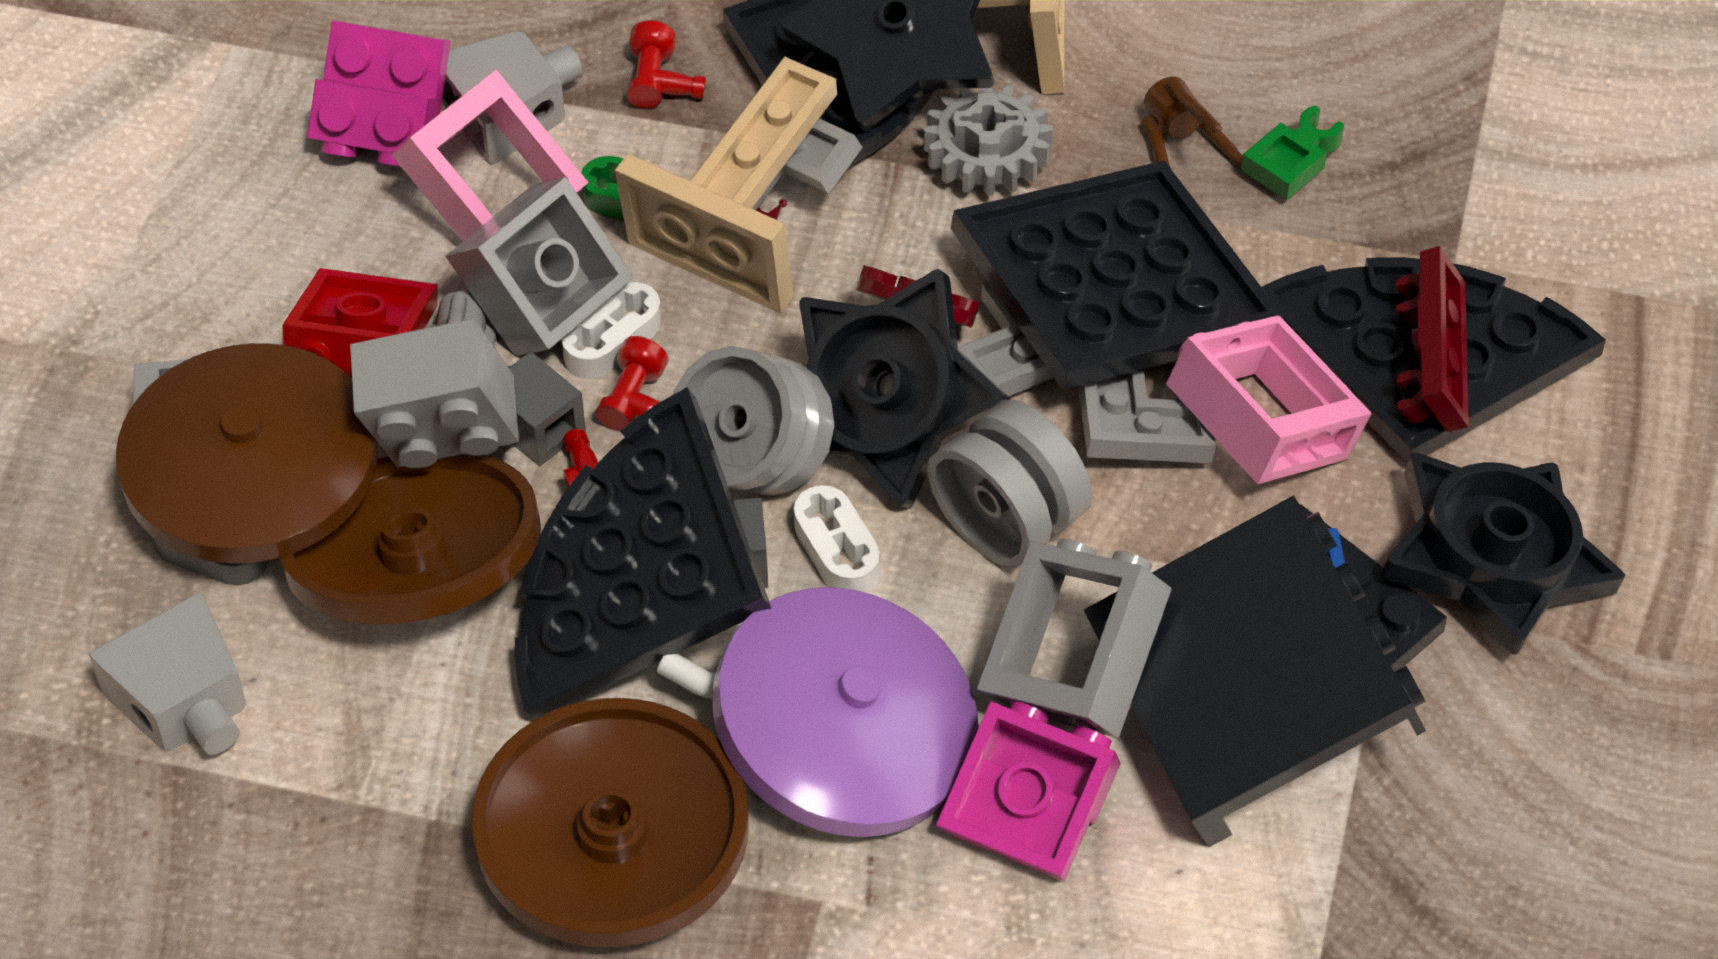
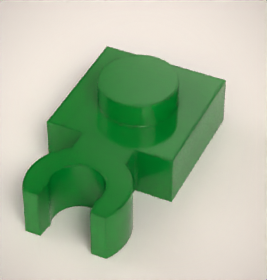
M1317 106L1309 107L1300 115L1299 126L1296 130L1293 131L1280 122L1248 149L1242 157L1241 171L1285 200H1288L1325 168L1326 155L1338 149L1342 143L1344 124L1338 121L1330 129H1317L1321 109Z

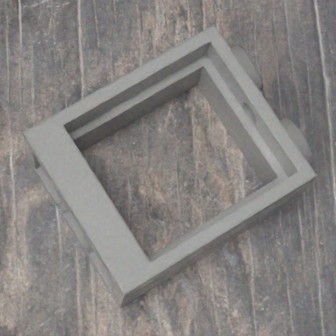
M1060 538L1057 546L1030 541L976 690L1006 708H1010L1012 701H1020L1050 716L1049 721L1072 727L1079 725L1103 735L1119 738L1172 588L1150 572L1152 568L1151 562L1129 552L1114 551L1113 557L1110 559L1097 556V552L1093 548L1070 539ZM1066 575L1119 587L1083 689L1030 676Z

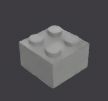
M566 177L530 186L445 256L514 356L549 350L634 278Z
M474 318L350 344L354 413L397 467H427L434 464L437 459L464 453L469 455H486L496 451L499 446L519 442L514 375Z

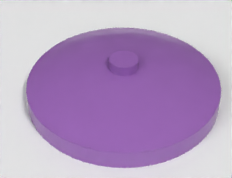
M820 587L790 592L769 601L771 609L753 612L732 636L719 661L712 690V708L718 737L731 764L743 778L744 782L766 803L785 816L816 830L843 836L872 837L899 832L915 826L940 809L948 799L978 731V715L971 685L962 666L946 643L928 625L904 608L878 596L845 588Z

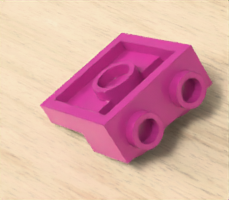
M331 21L323 79H315L307 138L322 140L321 152L357 157L358 147L379 151L377 162L400 166L392 154L411 136L440 114L451 40L343 21Z
M1014 700L1010 708H1006L990 701L936 826L940 831L1065 881L1089 823L1094 825L1121 762L1116 752L1109 749L1112 741L1094 730L1075 725L1072 732L1069 733L1047 724L1050 716L1029 704Z

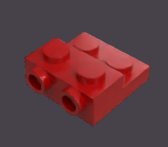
M319 268L282 324L283 345L315 353L340 367L352 378L350 344L424 329L438 306V284Z

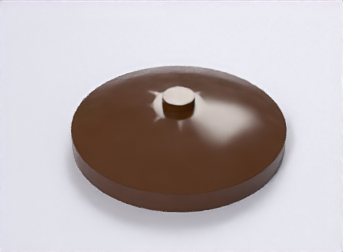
M249 343L217 348L189 358L162 374L144 390L130 408L123 421L116 447V465L122 491L129 509L139 524L152 537L179 553L219 563H252L276 559L300 551L325 538L343 524L360 505L373 481L378 460V442L354 413L352 378L340 367L315 353L300 348L270 343Z
M464 453L437 459L434 464L427 467L410 468L406 466L397 467L391 458L387 456L377 460L374 478L367 494L357 509L343 524L313 545L280 557L287 584L292 593L304 605L319 614L344 622L386 625L415 622L445 615L469 606L492 594L515 577L532 557L537 547L541 532L540 515L535 493L528 480L517 469L497 458L488 455H469Z
M600 698L570 704L551 711L520 729L500 748L488 764L479 782L472 809V832L476 857L481 873L496 899L520 922L541 934L570 944L602 948L624 947L656 940L685 927L704 914L719 900L735 878L744 858L749 834L748 798L745 783L731 764L716 735L685 713L655 702L631 698Z

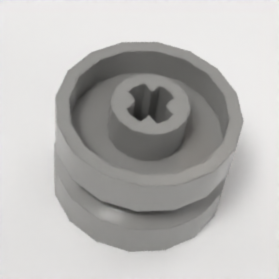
M729 346L707 352L689 366L673 391L674 395L688 387L697 398L729 488L767 496L794 491L816 474L829 453L834 430L831 398L819 377L799 362L772 356L757 350Z
M1001 400L972 423L969 432H961L929 458L927 474L931 490L944 516L959 535L976 551L1002 566L1018 567L1023 563L1030 541L1043 544L1049 543L1051 534H1058L1090 508L1093 493L1089 475L1076 449L1061 430L1040 411L1018 400Z

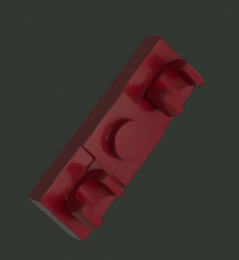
M1436 246L1420 251V274H1408L1396 281V287L1406 301H1409L1396 305V311L1406 325H1418V327L1412 329L1411 336L1415 353L1421 362V370H1408L1397 377V383L1407 397L1414 396L1397 402V409L1408 423H1419L1435 414L1446 431L1450 433L1469 427L1466 289L1464 279L1441 246Z

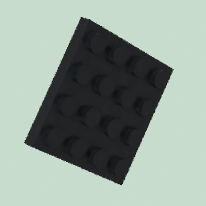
M1165 160L953 211L950 229L1063 390L1177 361V354L1182 344L1188 337L1197 333H1207L1236 326L1243 322H1253L1278 315L1282 319L1284 317Z

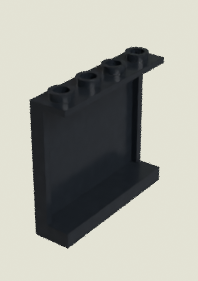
M1294 495L1152 572V574L1172 589L1131 705L1191 822L1208 847L1233 835L1224 819L1225 816L1398 723L1408 719L1417 736L1426 731L1415 710V707L1425 703L1426 700L1407 666L1395 672L1392 669L1385 654L1396 648L1376 613L1366 619L1363 618L1355 603L1364 599L1366 595L1347 562L1336 568L1334 567L1326 553L1337 547L1330 531L1319 512L1306 517ZM1117 592L1084 609L1099 642Z

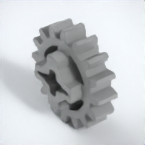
M1007 85L1001 93L993 92L992 87L981 88L979 93H973L970 89H959V99L957 100L946 95L941 96L940 110L928 111L927 127H924V151L928 152V165L930 169L942 168V181L944 183H949L957 178L961 179L962 192H970L975 184L983 185L987 196H993L995 185L1004 184L1010 192L1017 191V179L1019 177L1033 183L1037 180V167L1048 166L1049 150L1052 149L1053 126L1047 125L1048 111L1046 108L1034 109V96L1031 94L1022 96L1019 99L1014 98V86Z

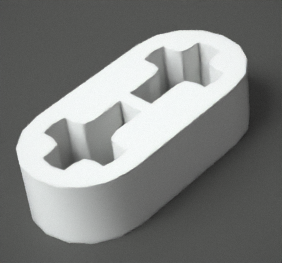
M629 282L561 339L566 368L572 374L587 379L603 377L619 366L617 360L618 351L627 337L641 336L652 339L660 330L662 318L658 293L651 286L644 283ZM627 310L629 313L623 317V312ZM644 310L642 315L638 314V312ZM601 343V349H594ZM584 345L586 348L580 351L579 347Z
M819 485L803 491L795 500L794 530L799 542L827 587L845 588L865 593L872 590L879 581L880 551L849 498L841 490L832 486ZM821 512L826 519L833 518L834 530L829 531L820 517L812 518V515ZM844 550L853 564L862 563V567L853 570L847 563L840 565V552Z

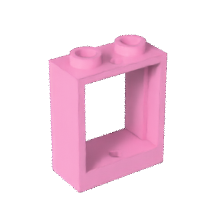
M497 70L416 132L392 154L393 158L462 241L467 239L493 216L438 149L484 112L490 116L543 182L566 177L576 193L589 183Z
M1279 315L1253 322H1243L1236 326L1207 333H1197L1188 337L1178 351L1177 362L1166 383L1256 484L1347 460L1372 414ZM1255 374L1291 414L1272 419L1236 379Z

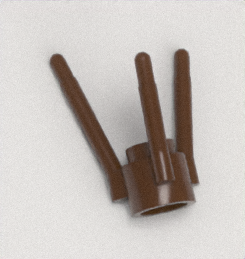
M1171 76L1161 79L1149 88L1145 95L1144 104L1150 115L1142 120L1141 126L1150 138L1155 162L1165 160L1170 167L1163 134L1171 135L1174 138H1184L1200 127L1214 144L1241 169L1243 155L1221 132V124L1198 102L1184 80Z

